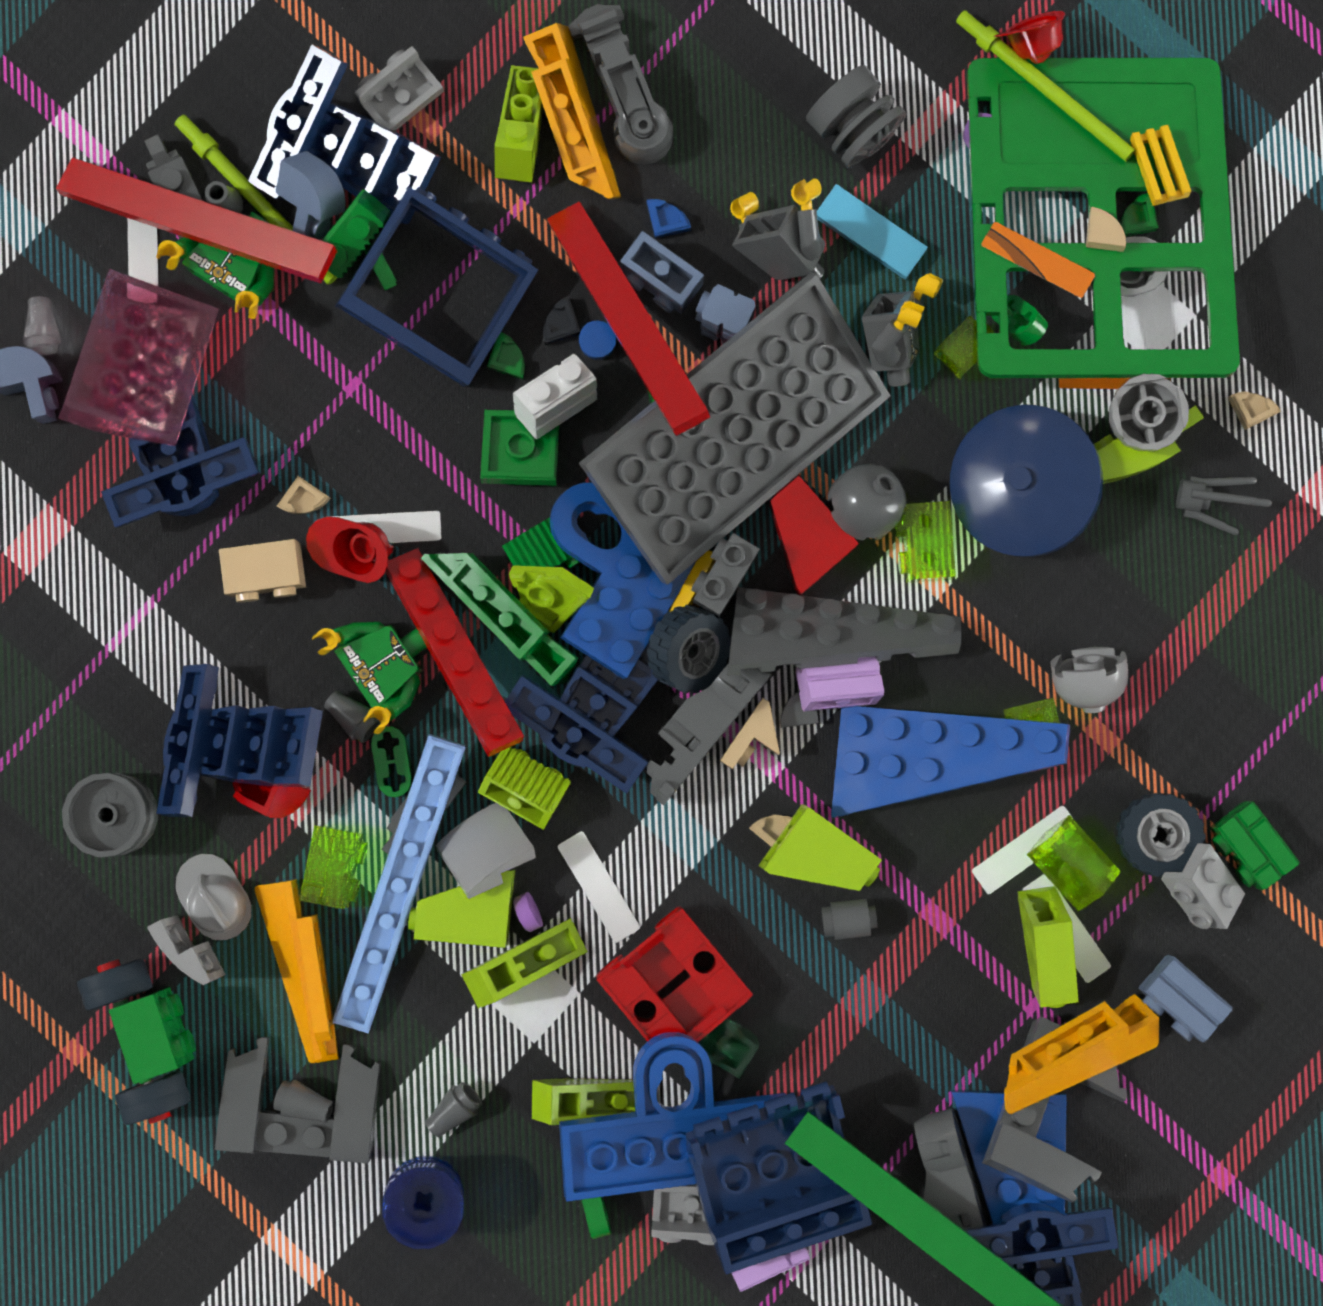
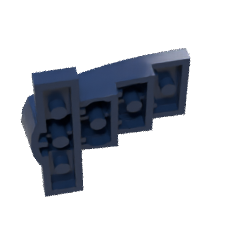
M311 45L292 88H289L280 97L272 110L267 129L268 139L248 182L276 199L285 200L275 193L281 159L308 151L334 170L345 190L357 197L361 190L364 189L390 210V213H392L409 186L415 190L417 186L424 191L426 190L441 157L367 117L332 103L331 100L348 64L324 49ZM409 207L401 223L409 224L415 210Z
M170 350L105 375L118 406L116 409L129 437L130 442L128 443L144 474L141 477L101 491L116 528L158 512L182 517L197 514L211 506L219 497L218 489L260 474L245 437L210 450L200 412L178 350Z
M650 641L625 679L586 655L560 699L523 675L505 700V703L515 718L540 734V738L547 748L558 758L572 765L584 768L587 766L627 794L649 760L614 736L659 680L654 677L653 671L648 665L649 656L647 655V648H649Z
M210 664L184 665L175 712L171 717L164 739L163 762L165 768L156 814L167 817H192L197 801V788L200 776L252 785L310 787L323 711L312 707L283 709L277 706L248 709L238 705L212 709L214 694L217 690L219 667Z
M1025 1203L1013 1207L1001 1216L1000 1224L963 1229L1063 1306H1082L1080 1297L1082 1291L1072 1255L1119 1248L1113 1212L1110 1207L1061 1214L1056 1208L1043 1203Z

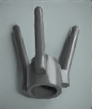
M1191 476L1190 480L1182 479L1180 482L1176 508L1184 510L1183 517L1197 519L1232 535H1238L1239 530L1200 512L1201 509L1208 510L1211 500L1270 507L1272 502L1268 499L1212 492V488L1208 487L1251 485L1257 482L1255 477L1199 478Z

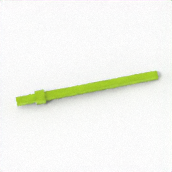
M966 10L958 16L956 23L976 38V44L985 52H993L1125 162L1133 155L1135 149L1026 59L1019 57L1009 45L1001 40V37H994L999 32L992 26L985 27Z
M185 114L175 121L174 125L192 142V149L203 160L208 159L268 223L291 231L293 230V226L248 182V179L218 149L219 144L209 133L203 134ZM327 271L323 280L330 285L337 277Z

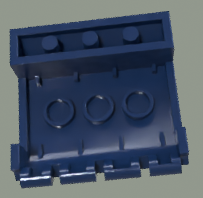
M827 1081L801 1089L800 1096L797 1097L792 1092L764 1101V1108L758 1109L757 1104L728 1113L727 1120L721 1121L720 1117L694 1124L693 1131L686 1133L687 1153L705 1221L725 1274L872 1225L868 1207L785 1144L808 1111L844 1138L839 1120L845 1118L841 1099L834 1085L829 1086Z

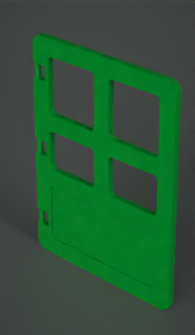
M978 58L972 61L967 71V95L969 104L977 365L979 371L989 378H1134L1142 374H1160L1166 378H1227L1233 375L1239 367L1240 355L1219 65L1210 58H1047L1039 64L1026 59L1130 146H1132L1130 142L1132 133L1140 132V134H1144L1147 129L1154 128L1156 131L1161 126H1169L1191 191L1197 192L1200 196L1203 241L1200 243H1126L1124 252L1088 248L1086 243H1038L1095 274L1092 280L1095 348L1013 349L1009 345L1006 274L1012 271L1028 270L981 245L993 225L982 224V207H994L995 222L1004 226L1003 193L1081 191L1088 198V217L1091 207H1095L1108 212L1117 220L1116 193L1119 191H1147L1134 153L1125 162L1000 58ZM978 101H990L991 117H978ZM1158 140L1159 145H1160L1161 150H1162V153H1163V156H1164V159H1165V162H1166V165H1167V167H1168V170H1169V173H1170V176H1171L1173 185H1174V187H1175V190L1177 191V187H1176L1175 181H1174V179H1173V176H1172V173H1171L1169 164H1168V162H1167V159H1166V156H1165V153H1164L1162 144H1161L1160 140ZM1145 143L1144 146L1160 191H1165L1161 178L1158 175L1149 143ZM1124 271L1202 272L1206 283L1210 347L1208 349H1128L1125 347L1120 273ZM986 316L999 317V333H987Z

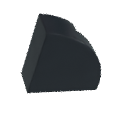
M569 296L558 301L545 320L543 327L545 345L580 334V328Z

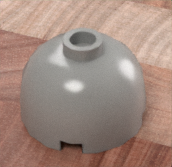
M1142 374L1129 379L1115 392L1109 406V423L1114 435L1123 445L1136 451L1154 452L1171 445L1181 435L1188 422L1189 405L1183 390L1178 385L1175 386L1171 381L1167 380L1166 377L1160 374Z
M1080 648L1072 650V655L1075 658L1062 661V654L1050 661L1052 679L1057 694L1062 700L1073 707L1082 708L1085 713L1104 711L1106 705L1115 702L1124 693L1128 683L1126 653L1122 651L1120 656H1116L1114 648Z

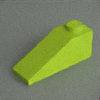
M570 918L461 975L479 1009L501 1000L588 951Z
M562 1078L533 1080L532 1119L549 1125H559V1121L635 1112L633 1079Z

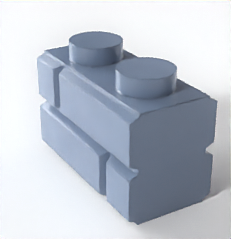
M719 284L713 287L711 293L704 291L696 308L697 315L695 320L701 322V334L715 341L720 338L721 343L724 344L753 320L756 307L755 300L741 294L734 296L733 290Z
M1171 955L1165 956L1138 988L1146 995L1142 1002L1158 1016H1161L1163 1012L1168 1014L1175 1021L1171 1027L1187 1041L1194 1037L1201 1042H1205L1233 1008L1178 959Z

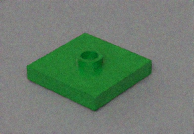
M485 410L481 483L556 486L559 425L536 439L519 421L514 410Z

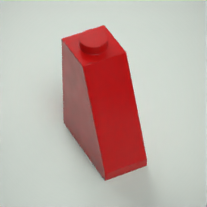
M798 476L773 495L774 497L770 500L769 508L794 590L798 595H802L854 550L859 543L854 537L840 528L834 521L831 511L803 479Z

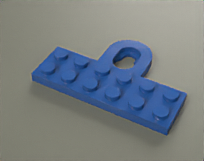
M580 483L567 489L556 500L550 515V528L554 540L564 552L598 573L599 576L592 586L594 590L591 597L577 610L560 638L625 679L649 643L656 624L664 618L663 616L671 607L696 561L668 585L662 583L594 484ZM589 511L595 515L613 517L621 528L619 544L612 549H601L590 543L586 533L578 527L577 518L579 514Z
M668 1032L657 1035L642 1046L634 1061L635 1112L559 1121L564 1197L566 1201L696 1184L686 1145V1133L693 1131V1125L716 1117H720L721 1121L727 1120L728 1113L757 1104L758 1109L764 1108V1101L786 1095V1093L714 1102L712 1067L703 1047L694 1038L683 1033ZM672 1063H678L683 1066L684 1074L691 1082L690 1094L680 1105L667 1107L657 1101V1088L663 1080L662 1075L665 1067Z

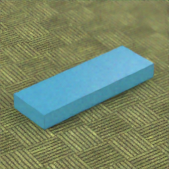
M837 184L817 210V219L904 280L907 279L928 248Z

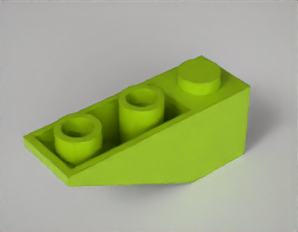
M511 65L495 142V178L532 182L539 145L543 104L531 72L539 68Z

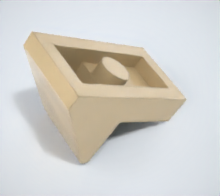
M765 698L760 700L719 760L730 769H733L736 764L742 767L746 764L755 750L750 745L753 739L775 754L780 755L770 702Z

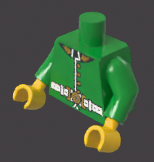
M253 212L249 214V217L267 222ZM185 237L175 242L165 240L159 244L156 258L160 259L164 255L170 256L166 268L174 270L178 266L179 259H184L182 264L189 272L235 301L236 313L243 307L249 309L248 318L250 319L257 317L258 306L274 290L275 268Z
M380 621L353 622L333 630L323 628L313 635L312 640L321 637L327 641L328 646L318 651L320 655H326L336 646L339 647L334 652L372 707L364 717L363 722H367L369 718H377L381 723L375 729V734L382 733L389 721L395 719L411 706L421 684L419 675L423 671L414 656L427 648L417 628L401 638L393 626H386Z

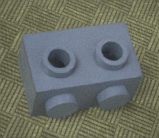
M643 231L620 261L621 270L631 286L638 291H641L642 288L648 290L655 295L653 301L669 313L674 309L682 314L703 286L704 274Z

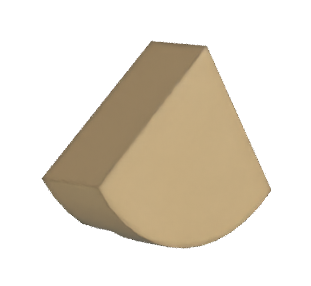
M1091 207L1088 218L1086 247L1124 252L1126 237L1122 226L1108 212Z
M1244 391L1227 397L1244 430L1281 412L1274 401L1256 393Z
M297 476L277 507L292 514H308L323 507L331 498Z
M769 815V817L766 816L756 821L749 829L772 847L792 817Z

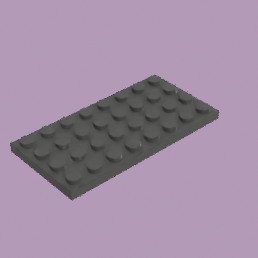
M809 273L686 374L708 409L711 418L675 436L654 401L579 462L650 567L664 584L668 585L717 544L721 538L730 533L890 397L889 392L876 371L872 369L869 359L817 274Z

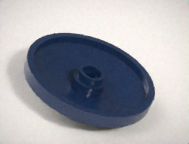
M1038 405L1007 407L988 415L978 422L960 443L950 472L952 503L965 529L986 547L1016 557L1046 555L1071 543L1086 529L1093 519L1100 503L1103 489L1101 460L1089 435L1074 420L1063 413Z

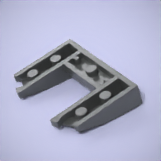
M1039 1017L1032 1022L1024 1047L1061 1025L1044 1017ZM1117 1066L1080 1082L1121 1102L1126 1101V1088H1119ZM1050 1097L1013 1114H1009L1005 1110L1004 1101L983 1159V1164L1071 1203L1077 1199L1073 1191L1087 1178L1091 1183L1100 1178L1101 1171L1036 1138Z
M269 1037L257 1039L256 1044L258 1048L237 1056L235 1048L228 1051L215 1150L241 1153L262 1151L330 1157L329 1160L369 1163L372 1159L380 1062L376 1061L370 1069L351 1057L356 1049L351 1044L343 1045L334 1117L330 1116L327 1123L316 1120L281 1116V1112L262 1110Z

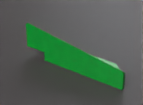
M473 553L424 554L421 557L519 660L525 659L551 686L565 684L568 681L578 657L548 635L549 631Z

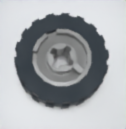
M1146 794L1138 800H1133L1129 803L1130 806L1122 811L1120 815L1122 817L1116 826L1118 830L1116 843L1120 846L1121 850L1119 852L1122 857L1127 859V863L1132 868H1136L1139 870L1138 872L1146 875L1162 877L1164 872H1182L1197 843L1203 844V840L1205 841L1204 823L1197 814L1199 812L1195 807H1191L1188 801L1172 794ZM1158 827L1166 831V839L1163 842L1154 841L1153 839L1156 836Z

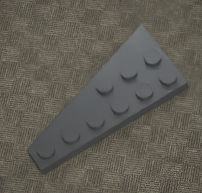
M738 587L727 676L740 675L741 669L758 667L761 673L775 671L776 666L794 664L799 669L855 664L858 662V658L873 656L876 657L877 661L891 660L894 654L909 653L915 658L958 654L961 646V617Z

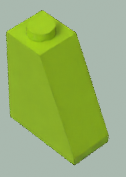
M802 804L762 859L759 866L773 875L860 891L864 885L869 887L877 878L880 872V868L877 866L882 859L814 810Z
M510 869L501 873L503 884L469 899L462 888L457 886L418 900L417 907H411L408 921V929L414 930V939L506 948L509 939L515 870Z
M1050 886L1017 891L1031 984L1040 1008H1060L1066 1004L1078 1002L1073 925L1056 887Z

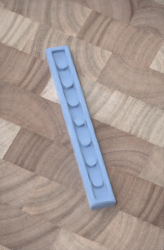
M431 734L427 737L332 1023L369 1034L466 748L465 745Z

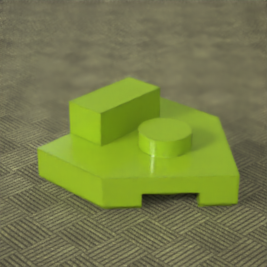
M513 565L509 573L512 585L517 587L520 596L519 601L552 633L557 631L591 597L594 590L592 586L563 567Z

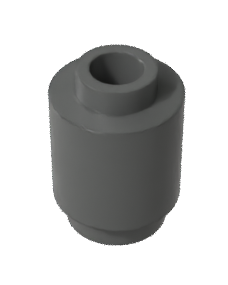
M866 898L830 902V906L821 907L825 937H834V940L870 937L871 929L878 928L875 905L868 906Z

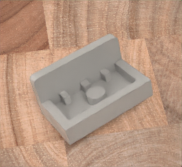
M411 46L406 51L399 50L388 59L387 66L379 73H371L364 77L358 84V89L354 94L360 106L373 121L396 131L444 92V88L420 60L418 52Z
M1197 843L1182 872H1164L1161 878L1171 892L1172 897L1187 914L1190 922L1202 929H1227L1245 895L1211 844Z
M696 1184L654 1190L652 1237L659 1238L667 1243H676L686 1239L697 1240L704 1245H714L705 1221Z

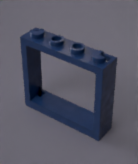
M409 186L335 306L465 387L472 381L538 269L531 265L533 261L526 257L522 251L513 249L511 252L499 244L501 239L493 232L485 228L478 231L467 224L469 218L459 210L450 207L447 211L435 203L437 197L431 192H426L418 186L416 190ZM409 207L517 276L465 364H462L356 297V294Z

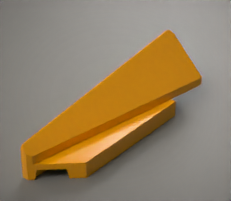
M555 23L524 36V41L539 68L531 73L569 180L602 194L608 199L620 198L619 188L568 26Z
M297 879L258 885L255 887V894L307 1059L310 1063L339 1059L335 1027L334 1023H332L333 1013L318 914L302 916Z
M1135 994L1114 1010L1104 1001L1011 1054L1007 1086L1004 1089L1005 1110L1009 1114H1013L1156 1048L1159 1044V1017Z

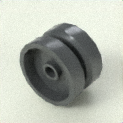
M124 773L92 774L79 781L67 794L62 809L63 828L70 842L83 853L96 857L130 854L143 847L154 834L158 822V814H156L157 801L151 789L136 777ZM113 811V819L108 820L107 813Z

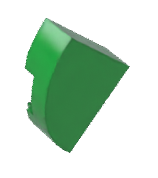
M1148 193L1136 198L1124 211L1120 225L1123 228L1125 237L1154 232L1159 228L1155 207L1152 206Z
M373 243L368 245L366 250H364L365 254L368 253ZM381 253L373 269L386 291L397 285V280L387 264L383 253Z
M501 332L495 341L487 367L488 369L524 380L525 361L522 352L511 337Z

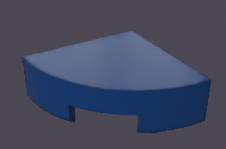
M660 199L647 200L655 239L691 231V225L687 216L677 207Z

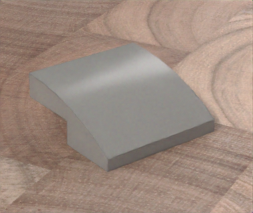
M497 803L480 810L464 820L436 844L438 853L468 899L503 884L501 873L536 858L533 845L509 810Z
M178 915L161 919L147 927L162 952L174 965L193 980L205 985L226 975L209 941L194 946Z

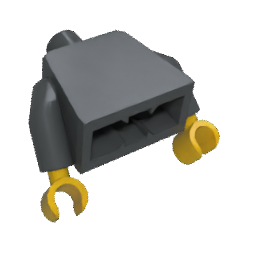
M814 178L806 183V180L803 179L793 186L791 196L796 203L801 205V210L795 205L752 214L759 208L758 198L753 192H748L733 200L730 206L731 213L737 219H741L742 224L739 225L740 230L732 246L774 279L784 280L799 276L803 279L809 273L817 274L819 279H821L824 274V268L818 261L825 248V241L819 234L817 209H812V200L817 198L822 191L819 180Z
M931 273L924 275L918 280L915 291L877 294L862 316L872 369L874 371H887L890 386L898 387L911 382L909 368L920 351L918 324L925 308L922 306L924 304L922 297L925 294L934 299L943 283V279Z

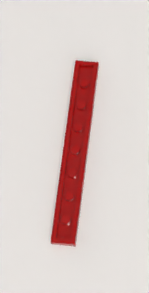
M73 157L55 188L60 195L320 284L337 253L334 245Z
M580 201L547 218L552 231L675 436L711 418L705 404Z

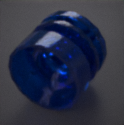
M416 1156L402 1162L391 1173L384 1191L382 1217L388 1232L399 1243L413 1249H431L445 1243L457 1232L463 1218L464 1186L459 1173L448 1162L435 1156ZM419 1191H422L425 1195L433 1194L430 1205L427 1206L424 1201L416 1202Z

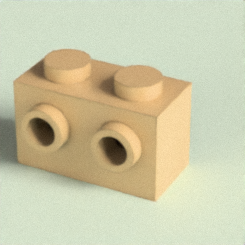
M295 539L219 549L224 594L236 597L237 603L259 600V594L273 592L275 598L297 595L296 589L306 588L301 543Z

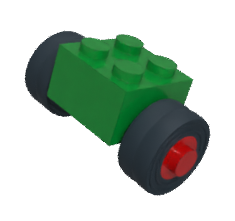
M119 959L97 966V974L80 979V981H77V986L87 1011L111 1003L114 1005V1008L109 1009V1013L133 1084L140 1083L115 1095L122 1121L125 1125L135 1124L144 1120H148V1123L152 1124L171 1117V1110L191 1101L184 1076L181 1071H176L157 1078L154 1077L178 1069L194 1059L192 1052L196 1051L195 1041L190 1030L184 1029L180 1017L184 1014L182 1002L178 994L172 993L170 987L128 1002L126 998L153 988L144 959H137L122 965Z

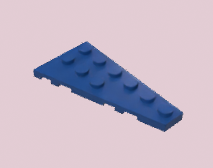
M860 706L841 708L831 818H838L856 812L872 810L890 804L906 802L971 785L1067 764L1070 725Z
M950 1090L992 1224H1000L1001 1216L1013 1207L1025 1203H1043L1056 1208L1061 1214H1065L1064 1199L982 1163L1004 1103V1091ZM1056 1093L1049 1098L1036 1138L1066 1152V1094Z

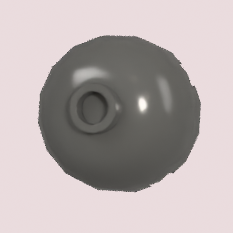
M873 463L851 467L832 483L828 492V501L832 498V505L834 507V510L831 512L834 521L844 532L859 540H865L867 537L876 538L875 540L882 539L897 526L905 510V491L900 480L892 471Z

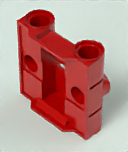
M678 906L655 925L656 932L627 956L624 957L622 954L617 956L596 974V980L647 1042L657 1035L668 1032L683 1033L699 1042L732 1013L743 1006L753 995L685 910ZM700 951H708L714 956V963L707 970H699L693 965L694 956ZM685 969L690 977L662 999L657 992ZM641 1000H648L655 1005L656 1010L651 1017L643 1019L635 1014V1005Z

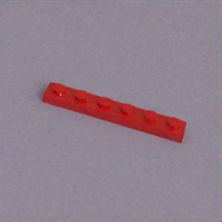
M414 549L388 560L385 573L487 756L490 757L522 742L524 738L522 731L430 568L421 559L422 554L419 549Z

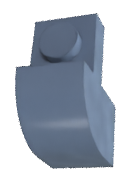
M308 151L281 159L275 193L297 207L292 231L318 240L324 238L331 226L330 217L345 212V194L337 174L328 164Z
M20 346L0 349V393L6 396L25 391L32 419L41 424L57 421L55 409L59 408L58 398L54 388L48 385L63 381L58 369L49 360L32 349Z

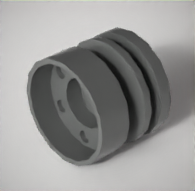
M865 65L854 68L839 79L818 99L806 115V121L821 138H827L839 131L840 134L833 143L831 150L835 154L846 150L841 161L847 168L872 156L892 138L896 129L907 115V112L901 106H896L889 110L894 103L892 95H886L875 102L872 100L880 89L881 83Z

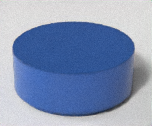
M598 320L591 321L580 331V348L587 357L594 360H602L609 357L615 350L616 336L608 323Z

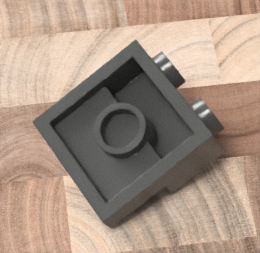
M734 533L729 541L721 538L710 556L716 560L709 574L702 570L691 588V591L696 593L693 602L706 611L720 617L757 556L759 548Z

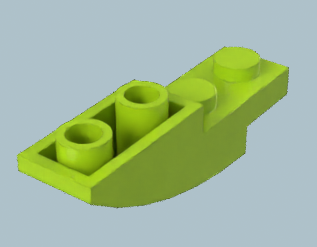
M1196 405L1189 409L1188 422L1182 432L1204 418ZM1111 434L1094 444L1102 464L1103 484L1135 476L1159 465L1181 451L1175 441L1171 445L1154 452L1136 451L1123 445L1118 438L1114 440Z

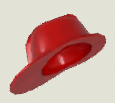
M1051 11L1035 15L1014 24L1007 31L996 34L994 37L1006 36L1019 57L1030 59L1033 63L1039 64L1044 62L1051 55V52L1061 46L1063 41L1062 19L1066 14L1063 11Z
M327 516L317 519L309 527L306 536L307 549L311 558L321 568L365 583L377 581L385 574L388 566V557L393 553L394 548L393 545L389 544L386 534L377 525L369 522H353L340 517Z

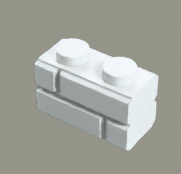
M572 354L561 361V365H555L513 393L515 415L532 436L538 439L597 400V379L579 357Z

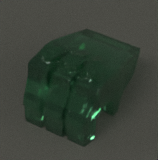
M729 1018L725 1019L698 1042L706 1051L712 1064L739 1079L759 1048L757 1036Z

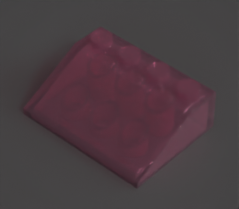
M109 269L58 419L96 432L175 446L219 309Z

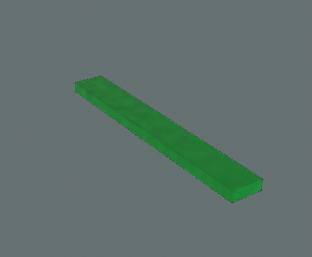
M807 1112L785 1142L787 1146L993 1305L1063 1306L811 1112Z

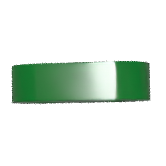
M1007 296L1008 335L1025 346L1037 342L1045 334L1048 322L1035 307L1019 296ZM992 316V319L999 326V317Z
M386 726L382 733H374L371 743L379 789L385 795L401 797L410 791L413 782L408 742L405 734L400 729ZM390 732L392 738L399 739V745L393 748L395 758L393 760H389L388 750L380 748L379 745L380 741L385 740V734ZM390 764H396L397 774L404 775L406 778L405 783L400 784L399 791H394L393 786L386 785V778L392 775Z
M604 1198L582 1199L591 1238L596 1239L611 1235Z

